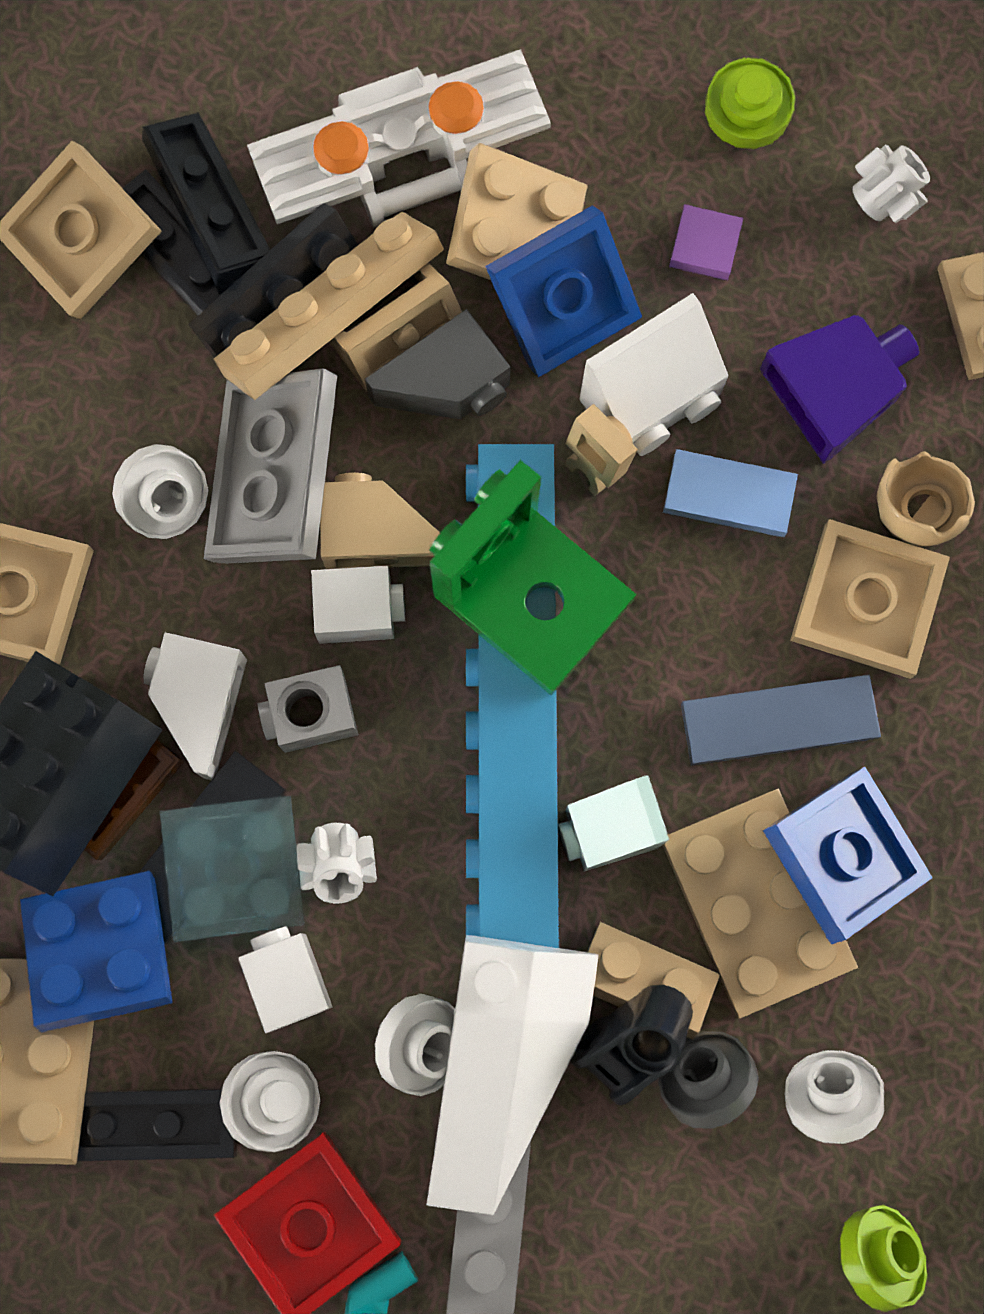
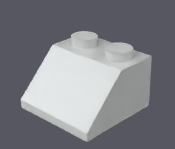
M694 293L586 360L580 401L586 409L594 403L606 417L613 416L617 418L629 431L633 441L632 444L638 449L637 452L640 456L650 453L663 444L671 435L667 428L687 417L690 423H695L709 415L721 404L718 396L723 391L728 379V373L701 303Z

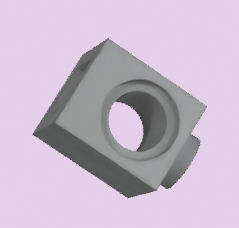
M340 665L264 683L268 701L258 703L263 732L266 740L277 738L278 746L284 753L358 735L345 675ZM310 696L321 700L323 712L316 723L307 727H300L291 723L290 710L298 699Z

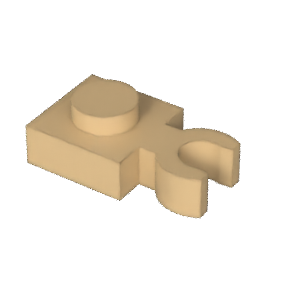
M593 403L573 423L565 444L574 453L566 459L565 464L571 472L578 468L587 476L590 481L588 490L596 496L604 488H609L627 472L638 449L632 444V437L627 428L617 418L613 416L606 417Z

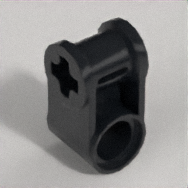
M651 985L642 989L639 994L610 1015L596 1020L584 1031L570 1063L577 1069L586 1067L609 1088V1097L617 1105H624L630 1102L645 1087L664 1074L673 1071L679 1064L693 1016L691 1002L685 994L667 985Z

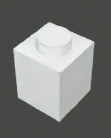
M388 566L311 570L314 633L319 644L394 639L393 622L405 621L403 584H391Z
M287 926L273 930L250 940L254 952L238 957L265 1033L275 1031L333 1008L306 934L300 933L291 937Z

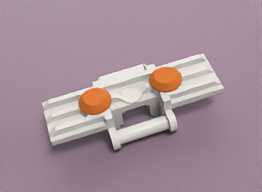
M520 49L437 78L436 73L424 77L417 67L339 94V107L332 109L333 115L253 142L247 146L277 224L312 213L324 203L333 206L361 196L371 225L375 228L384 222V218L461 191L467 167L466 158L469 157L471 149L478 143L497 148L551 128V122ZM425 150L430 162L446 157L451 166L449 169L378 194L375 193L374 182L385 178L384 164L389 163L391 160Z

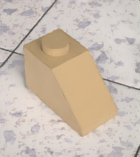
M344 473L335 476V482H325L320 519L321 558L325 569L373 566H430V561L435 555L429 549L440 532L383 480L372 481V476L364 473Z

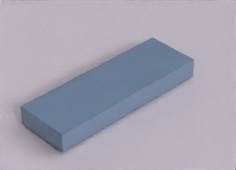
M870 675L688 700L681 703L691 766L874 740L881 737Z

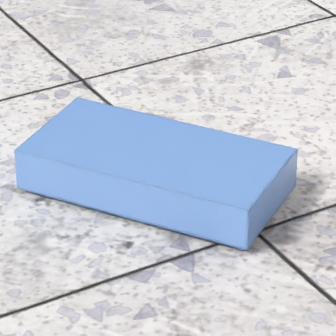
M676 449L663 513L784 537L788 529L798 474Z

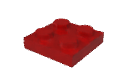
M325 1131L214 1214L224 1232L281 1314H311L402 1243L398 1234Z

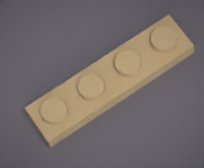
M402 211L394 218L382 222L371 236L348 254L332 261L325 272L301 291L286 297L278 309L252 329L239 334L227 349L216 356L214 361L223 376L253 400H256L440 254L444 248L436 231Z

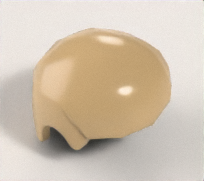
M925 451L902 462H899L896 458L891 460L880 481L876 495L881 522L893 537L914 546H935L953 539L966 529L975 506L970 479L954 463L931 457ZM918 495H930L916 514L911 517L908 512L909 502Z

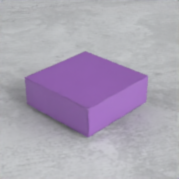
M684 204L669 267L728 281L743 218Z

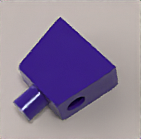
M853 315L769 349L762 362L760 371L824 464L898 400L907 387L905 378L898 368L919 355V348L914 336L904 325L899 324L881 336L876 337L862 317Z

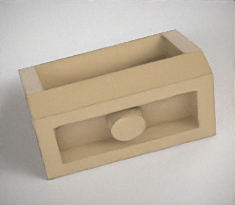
M427 263L413 274L419 284L347 333L343 330L329 341L366 391V377L462 312L450 283L430 263Z

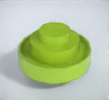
M742 58L729 62L716 72L708 87L705 115L710 128L722 141L737 148H760L770 145L785 132L794 112L795 92L790 79L778 66L763 59Z
M885 1205L870 1207L853 1213L844 1224L840 1244L842 1268L857 1295L871 1308L883 1312L915 1304L924 1293L927 1267L921 1241L910 1222L897 1210Z

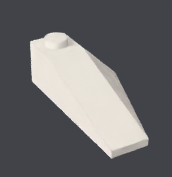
M466 935L427 1199L428 1206L494 1215L589 1023L598 954Z

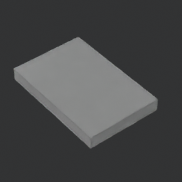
M326 369L292 372L256 400H253L229 380L226 381L204 559L225 564L316 559L337 375Z

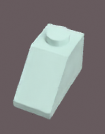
M648 775L568 805L565 810L568 821L558 824L560 837L568 860L572 861L580 858L584 871L658 849L669 840Z

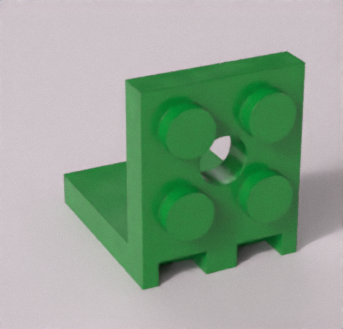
M520 459L508 474H505L501 469L494 472L474 498L479 507L463 525L456 519L451 521L432 543L429 551L435 555L430 561L433 593L437 600L552 696L634 601L636 593L537 512L542 477ZM537 588H550L560 595L563 601V609L558 616L550 620H540L529 613L525 601L527 596Z

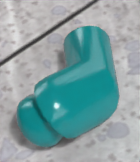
M402 1251L351 1284L348 1290L344 1314H388L389 1299L418 1282L416 1273Z

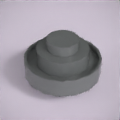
M702 1032L697 1034L694 1039L686 1038L679 1064L673 1071L661 1076L658 1079L661 1097L680 1122L693 1128L713 1129L732 1122L746 1111L756 1095L759 1077L754 1060L737 1038L724 1032Z

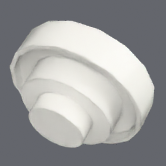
M154 444L138 449L124 460L115 475L112 495L116 511L133 530L148 538L167 539L183 534L197 522L206 507L208 486L205 473L192 457L174 446Z
M418 994L404 998L391 1008L381 1023L377 1035L375 1062L381 1077L392 1087L408 1094L423 1096L436 1092L444 1085L455 1008L449 1002L436 997Z
M825 1050L806 1056L793 1066L786 1078V1110L792 1123L806 1136L821 1142L844 1144L861 1139L877 1127L884 1114V1083L877 1069L863 1057L846 1051Z
M267 1051L249 1055L235 1065L223 1083L220 1099L223 1122L232 1137L249 1149L266 1152H276L292 1148L304 1139L317 1120L320 1105L317 1080L309 1067L294 1055L278 1051Z

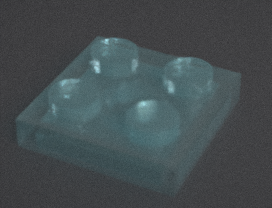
M290 795L159 810L173 942L305 925Z

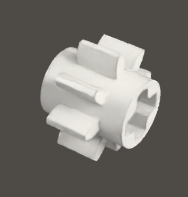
M888 145L881 149L876 147L855 165V169L863 178L853 186L854 196L861 208L874 220L882 221L890 215L891 219L897 223L902 218L906 220L927 203L928 200L919 190L930 182V176L923 162L909 148L900 146L892 152Z
M329 823L316 827L311 837V844L300 843L297 845L300 887L302 890L314 888L315 894L325 902L339 904L358 898L363 889V882L371 883L377 880L373 838L371 836L359 838L358 833L350 824Z

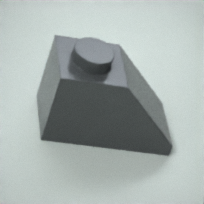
M466 309L366 377L365 383L368 397L375 406L462 419L473 410L478 416H482L493 410L506 398L507 392L505 388L510 385L511 367Z

